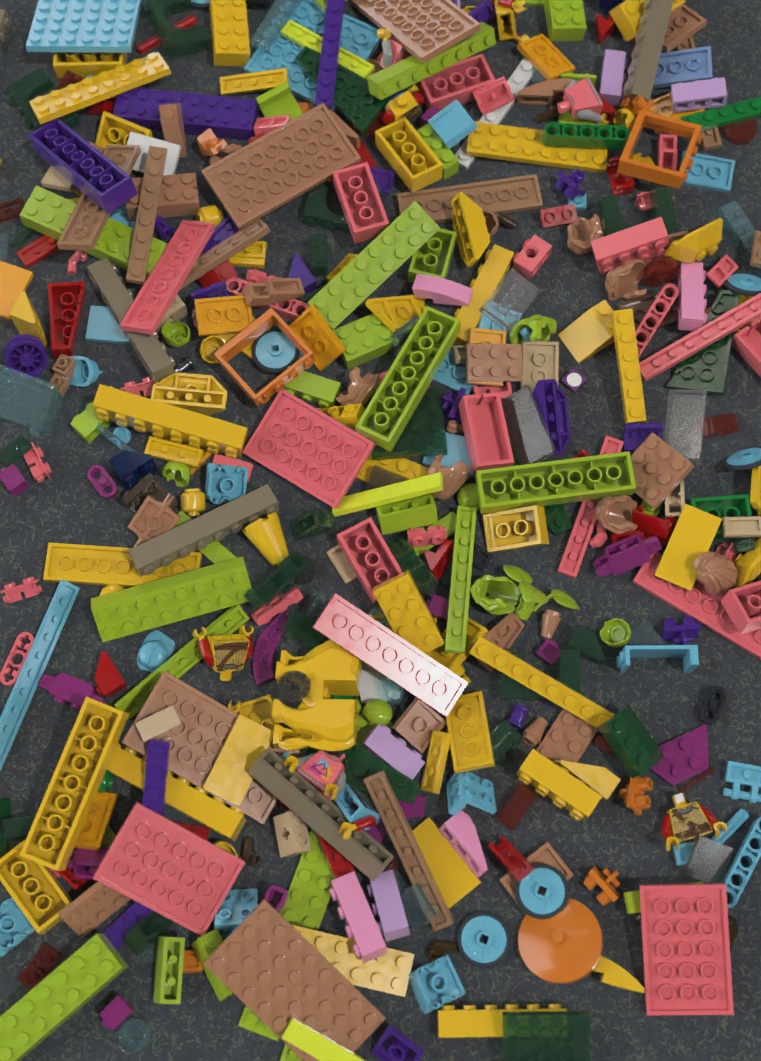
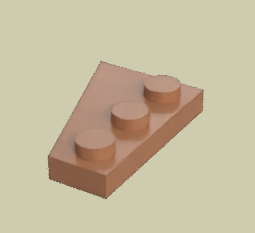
M510 613L483 637L508 651L525 625L517 615ZM477 658L488 671L493 672L495 670L494 667Z

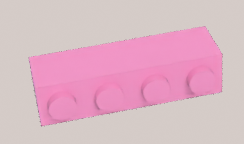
M682 261L678 270V330L695 331L702 327L703 324H706L707 313H704L707 299H704L706 285L703 284V281L706 279V271L703 270V263L693 262L689 264Z
M355 872L331 880L332 888L329 891L333 901L337 900L340 906L337 908L340 919H345L347 923L345 930L348 938H353L354 940L353 950L356 957H361L364 964L387 954L386 944Z

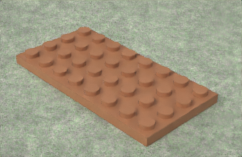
M350 0L351 5L380 29H388L391 32L390 37L421 63L429 61L481 30L479 22L450 0Z
M322 103L201 171L238 230L329 180L333 177V171L348 168L361 162V157L328 108Z
M164 671L121 743L147 757L148 740L142 741L135 723L173 705L181 724L151 739L170 741L168 770L186 779L193 785L202 788L239 714ZM273 739L269 745V748L280 758L283 753H288L296 758H301L302 756L300 750L286 751L281 748L275 749ZM253 778L239 807L224 799L222 800L226 804L240 809L242 813L264 824L278 798L258 780Z
M265 899L204 961V965L281 1039L292 1017L354 1053L386 1019L348 979ZM282 1039L303 1061H320Z

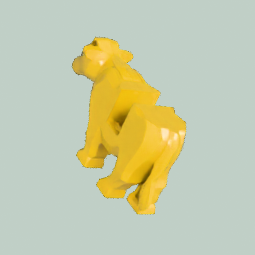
M330 639L300 657L291 656L286 650H281V659L277 661L276 682L278 685L301 684L300 696L302 703L298 709H294L284 705L279 699H273L272 718L274 723L283 722L292 728L287 729L281 725L274 726L273 745L275 749L281 748L286 751H293L312 747L326 751H343L355 745L358 723L356 702L351 699H331V695L360 696L362 660Z

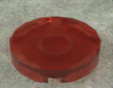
M754 118L722 126V134L729 142H734L736 145H745L751 142L758 130L757 122Z
M663 255L657 257L645 266L642 277L648 286L660 287L662 283L665 282L667 284L675 278L679 269L678 264L672 256Z

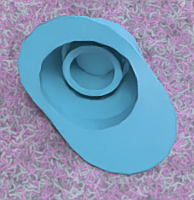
M69 356L76 360L70 385L88 386L98 379L99 374H102L95 361L82 356Z
M159 630L149 633L137 655L138 667L154 672L171 657L175 641Z

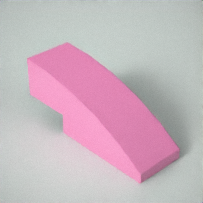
M423 274L416 275L412 287L416 298L433 299V302L437 304L469 306L473 294V289L444 278Z

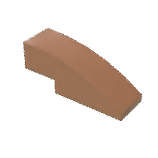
M571 78L547 80L528 86L518 91L517 104L551 106L553 100H563L564 91L571 82Z
M267 278L265 283H247L243 290L248 307L280 303L304 296L305 294L300 278Z

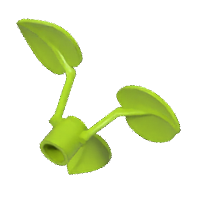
M502 565L510 578L520 582L519 588L522 595L519 599L520 603L514 611V614L520 619L528 620L532 612H536L549 599H555L560 605L580 611L576 601L566 592L552 589V594L546 596L542 591L531 585L533 580L526 571L513 565Z

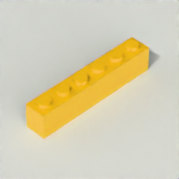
M494 244L492 250L489 249L487 251L486 261L484 265H480L477 272L479 275L477 279L472 280L469 287L473 289L469 306H462L461 309L458 308L454 315V318L460 320L461 330L454 342L455 344L466 345L468 343L469 328H477L486 302L492 303L513 262L514 252Z
M632 308L613 311L611 317L625 425L632 422L644 423L646 421L633 310Z
M540 1004L527 1005V1009H519L518 1005H506V1009H497V1005H485V1010H476V1005H463V1010H455V1006H442V1010H438L439 1038L568 1036L567 1009L561 1008V1004H548V1009H540Z

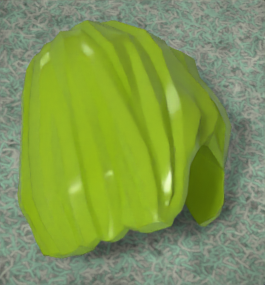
M535 314L516 323L510 330L509 337L511 344H522V341L525 340L522 339L523 336L519 332L524 327H528L529 330L533 329L530 336L531 341L547 342L550 339V335L557 330L556 320Z
M484 575L481 579H477L470 588L475 602L493 615H506L514 612L520 597V588L508 577Z

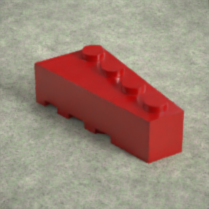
M85 281L48 283L53 358L58 359L61 353L66 356H73L86 296Z

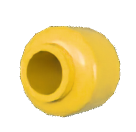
M215 205L201 207L198 213H196V221L213 223L215 227L224 219L222 211Z
M185 489V492L181 494V510L187 512L188 516H200L199 512L206 509L205 493L200 492V489Z

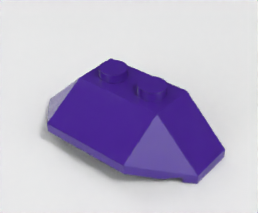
M555 379L538 380L528 401L532 439L546 456L562 455L571 436L567 397L557 385Z

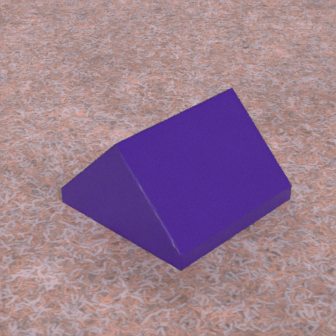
M391 1024L371 1051L381 1061H419L425 1050Z

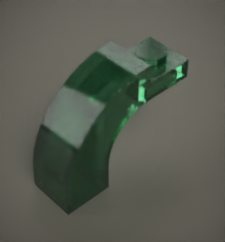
M296 550L285 557L271 575L247 591L244 596L256 610L264 605L267 606L287 590L302 575L310 563Z

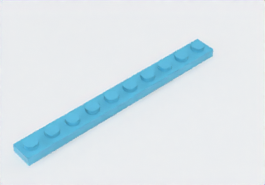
M60 580L0 716V771L79 592V587L65 580Z

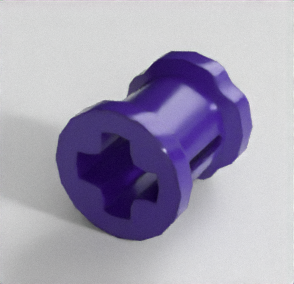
M162 216L156 217L154 230L159 233L162 240H166L173 234L174 229L165 223Z
M513 704L512 714L506 720V723L522 730V723L526 714H529L530 711L521 705Z

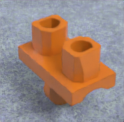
M638 95L633 101L629 97L624 98L620 107L622 109H629L637 118L640 110L647 111L654 102L652 99L645 100L642 95Z
M630 776V783L626 784V789L619 791V796L624 799V804L634 810L635 815H641L643 809L650 808V797L644 795V792L653 789V781L649 777L638 776L632 778Z
M594 866L588 872L589 875L583 883L589 890H592L597 884L603 889L596 896L603 906L611 901H616L620 893L613 885L615 887L620 885V882L615 878L619 872L616 870L611 873L605 868L602 871L603 875Z

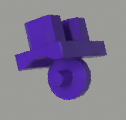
M575 169L570 172L569 177L560 170L556 175L560 179L554 186L573 201L578 194L582 196L586 194V191L577 185L583 182V171Z
M461 387L459 391H455L454 395L452 392H448L447 396H440L441 409L446 410L443 421L449 422L454 420L458 424L462 422L458 404L462 397L467 395L465 394L466 389Z
M693 616L684 617L682 619L683 625H676V621L673 618L665 619L662 634L663 641L673 640L674 644L687 645V642H693L694 638H698L699 630L701 629L700 623H696Z

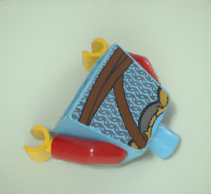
M348 783L345 784V789L337 794L335 800L332 797L330 801L337 803L349 822H351H344L341 825L339 833L344 832L343 839H349L354 830L356 832L363 829L369 830L378 824L381 819L378 810L370 799Z

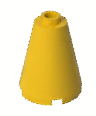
M274 512L267 515L268 518H260L251 523L242 531L272 566L277 565L279 568L288 563L286 559L289 558V553L278 514Z

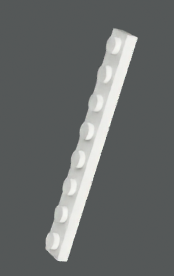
M523 58L507 81L515 100L482 116L479 122L500 124L517 100L518 91L526 87L537 71L526 58ZM467 139L455 154L459 160V166L465 170L469 168L476 156L466 155Z

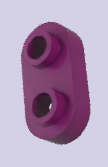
M100 465L90 467L87 477L100 496L104 499L114 498L118 493V488L105 468ZM101 474V477L96 479L95 475ZM107 488L112 489L109 493H106L105 490Z

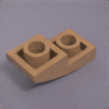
M62 353L52 367L55 373L46 386L49 391L62 397L64 396L73 377L76 360Z

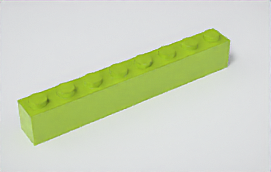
M480 22L481 30L425 63H421L412 55L368 76L367 81L370 94L382 100L495 45L494 27Z

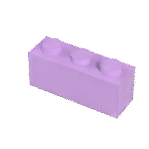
M606 49L599 95L609 104L619 105L620 99H624L622 84L625 85L627 74H624V70H627L629 59H626V52Z
M725 77L672 84L671 102L673 113L726 106L727 89Z
M383 724L374 725L360 745L376 758L384 761L387 765L413 780L425 764L421 759L422 756L417 751L408 749L404 740L399 737L395 738L390 734L391 730Z
M393 870L382 872L374 881L370 879L371 884H368L367 887L370 897L374 896L375 903H372L374 914L380 917L381 922H377V926L381 935L384 934L387 942L408 936L410 931Z

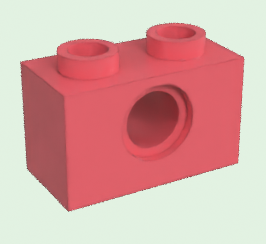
M535 234L531 239L525 241L522 251L520 253L517 252L512 259V269L529 280L546 261L552 250V245Z

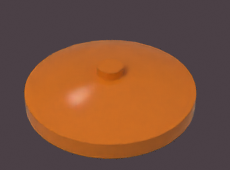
M569 898L566 907L552 918L536 919L526 914L519 929L518 946L524 963L537 977L553 984H569L581 980L595 968L602 953L603 935L594 914L582 903Z

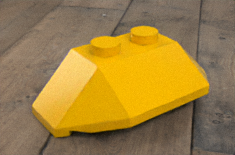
M459 192L451 200L454 232H457L456 240L461 259L466 263L467 267H471L489 245L490 234L487 230L482 208L464 193Z
M718 218L685 235L683 238L672 242L664 255L689 264L697 260L701 261L708 254L713 255L718 250L717 246L722 240L723 220Z
M175 372L159 383L153 384L151 399L209 416L225 410L228 392L211 375Z
M761 537L755 542V550L747 551L744 555L740 553L733 561L736 564L735 568L738 573L734 588L751 584L761 573Z

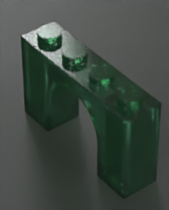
M190 0L143 1L144 11L148 13L150 22L154 25L158 38H161L163 48L168 52L170 58L208 50L210 36L204 25L183 29L171 25L165 19L169 15L188 11Z
M41 67L6 87L9 92L7 95L12 105H17L16 110L21 117L25 116V122L29 129L33 128L34 130L39 129L48 122L39 123L36 115L31 110L29 101L54 89L51 78L44 68ZM75 111L59 117L72 130L81 125Z
M325 181L309 190L303 212V222L310 227L320 226L326 230L335 229L345 234H350L345 216L336 215L327 207L331 191L330 181ZM378 191L382 201V191Z
M672 186L652 189L649 191L652 206L650 220L662 217L666 231L670 235L672 231L677 230ZM619 195L597 199L599 218L603 230L602 237L631 227L622 218Z
M558 646L559 669L554 679L581 694L580 648L578 646ZM503 648L520 658L519 648ZM499 671L500 697L505 699V702L517 701L516 699L536 701V698H544V700L550 701Z

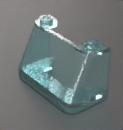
M0 365V418L25 426L28 434L33 437H46L64 400L59 389L47 381Z

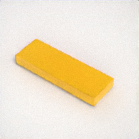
M149 436L144 455L169 462H182L188 467L199 469L204 450Z
M433 730L420 790L435 794L440 793L452 734Z

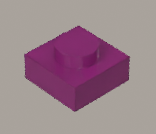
M547 638L535 655L552 666L563 652V649Z

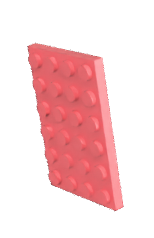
M281 388L242 453L336 509L376 444Z
M136 802L94 873L93 879L203 936L243 868L245 861Z
M726 884L639 885L647 1015H734Z

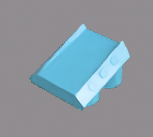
M457 99L428 120L449 149L457 146L463 138L478 128Z
M208 463L205 499L211 500L214 504L233 501L245 495L248 468Z
M12 897L2 902L0 906V957H3L35 931V928Z
M448 955L408 974L409 984L420 1005L421 1011L425 1014L465 995V990Z

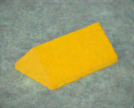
M103 111L95 144L103 149L107 145H127L130 131L152 138L153 136L150 129Z
M22 291L9 315L20 334L33 335L39 338L46 347L48 343L39 317L26 292Z

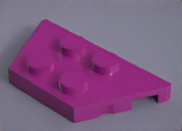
M706 724L659 746L664 757L651 768V771L663 778L669 785L674 786L707 770L709 764Z

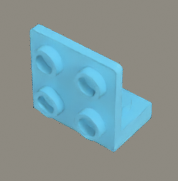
M471 772L454 773L447 781L449 814L456 816L461 809L465 808L466 804L491 814L496 812L494 788L491 781L476 776Z
M258 889L229 890L215 915L214 926L215 929H218L223 940L258 906Z

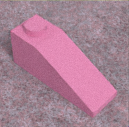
M461 809L456 816L453 815L438 831L479 878L488 870L475 825L471 817Z

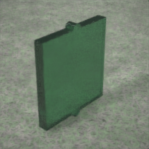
M21 435L0 451V464L7 468L33 448L30 441Z

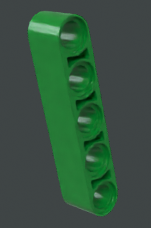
M551 122L545 125L541 141L546 146L619 150L625 147L630 130L625 126Z

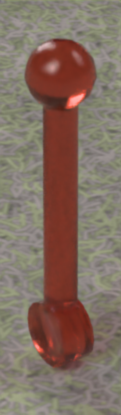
M709 767L705 773L685 785L679 791L683 793L709 774L713 775L715 768Z

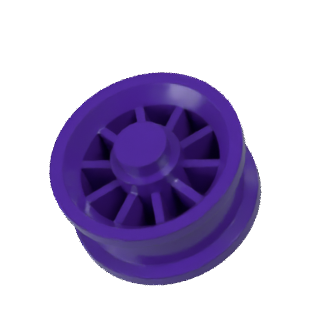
M20 334L11 338L6 344L4 350L5 363L12 375L21 379H32L39 376L47 366L46 349L39 338L30 334Z

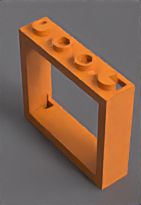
M640 110L620 157L617 173L680 190L682 182L687 181L689 174L687 169L691 170L694 161L691 158L696 157L698 146L696 145L701 143L703 134L700 133L702 126ZM643 127L691 139L679 172L631 159Z
M272 308L214 353L219 364L258 407L261 404L267 403L272 395L279 392L281 388L283 389L288 382L295 380L303 370L310 368L314 361H316L313 352ZM275 324L304 356L255 394L227 362Z

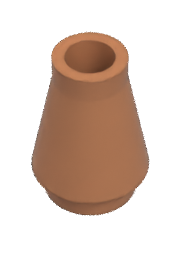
M545 609V613H542L540 637L552 639L561 620V613Z
M537 717L522 732V741L530 747L538 745L548 722L542 717Z

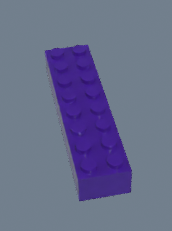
M143 88L128 90L118 94L113 115L151 131L163 132L159 105L181 103L184 133L187 135L199 136L210 128L217 138L248 141L255 134L253 128L258 117L257 100Z
M59 118L51 120L28 135L35 152L105 212L110 213L116 210V208L138 194L132 178Z

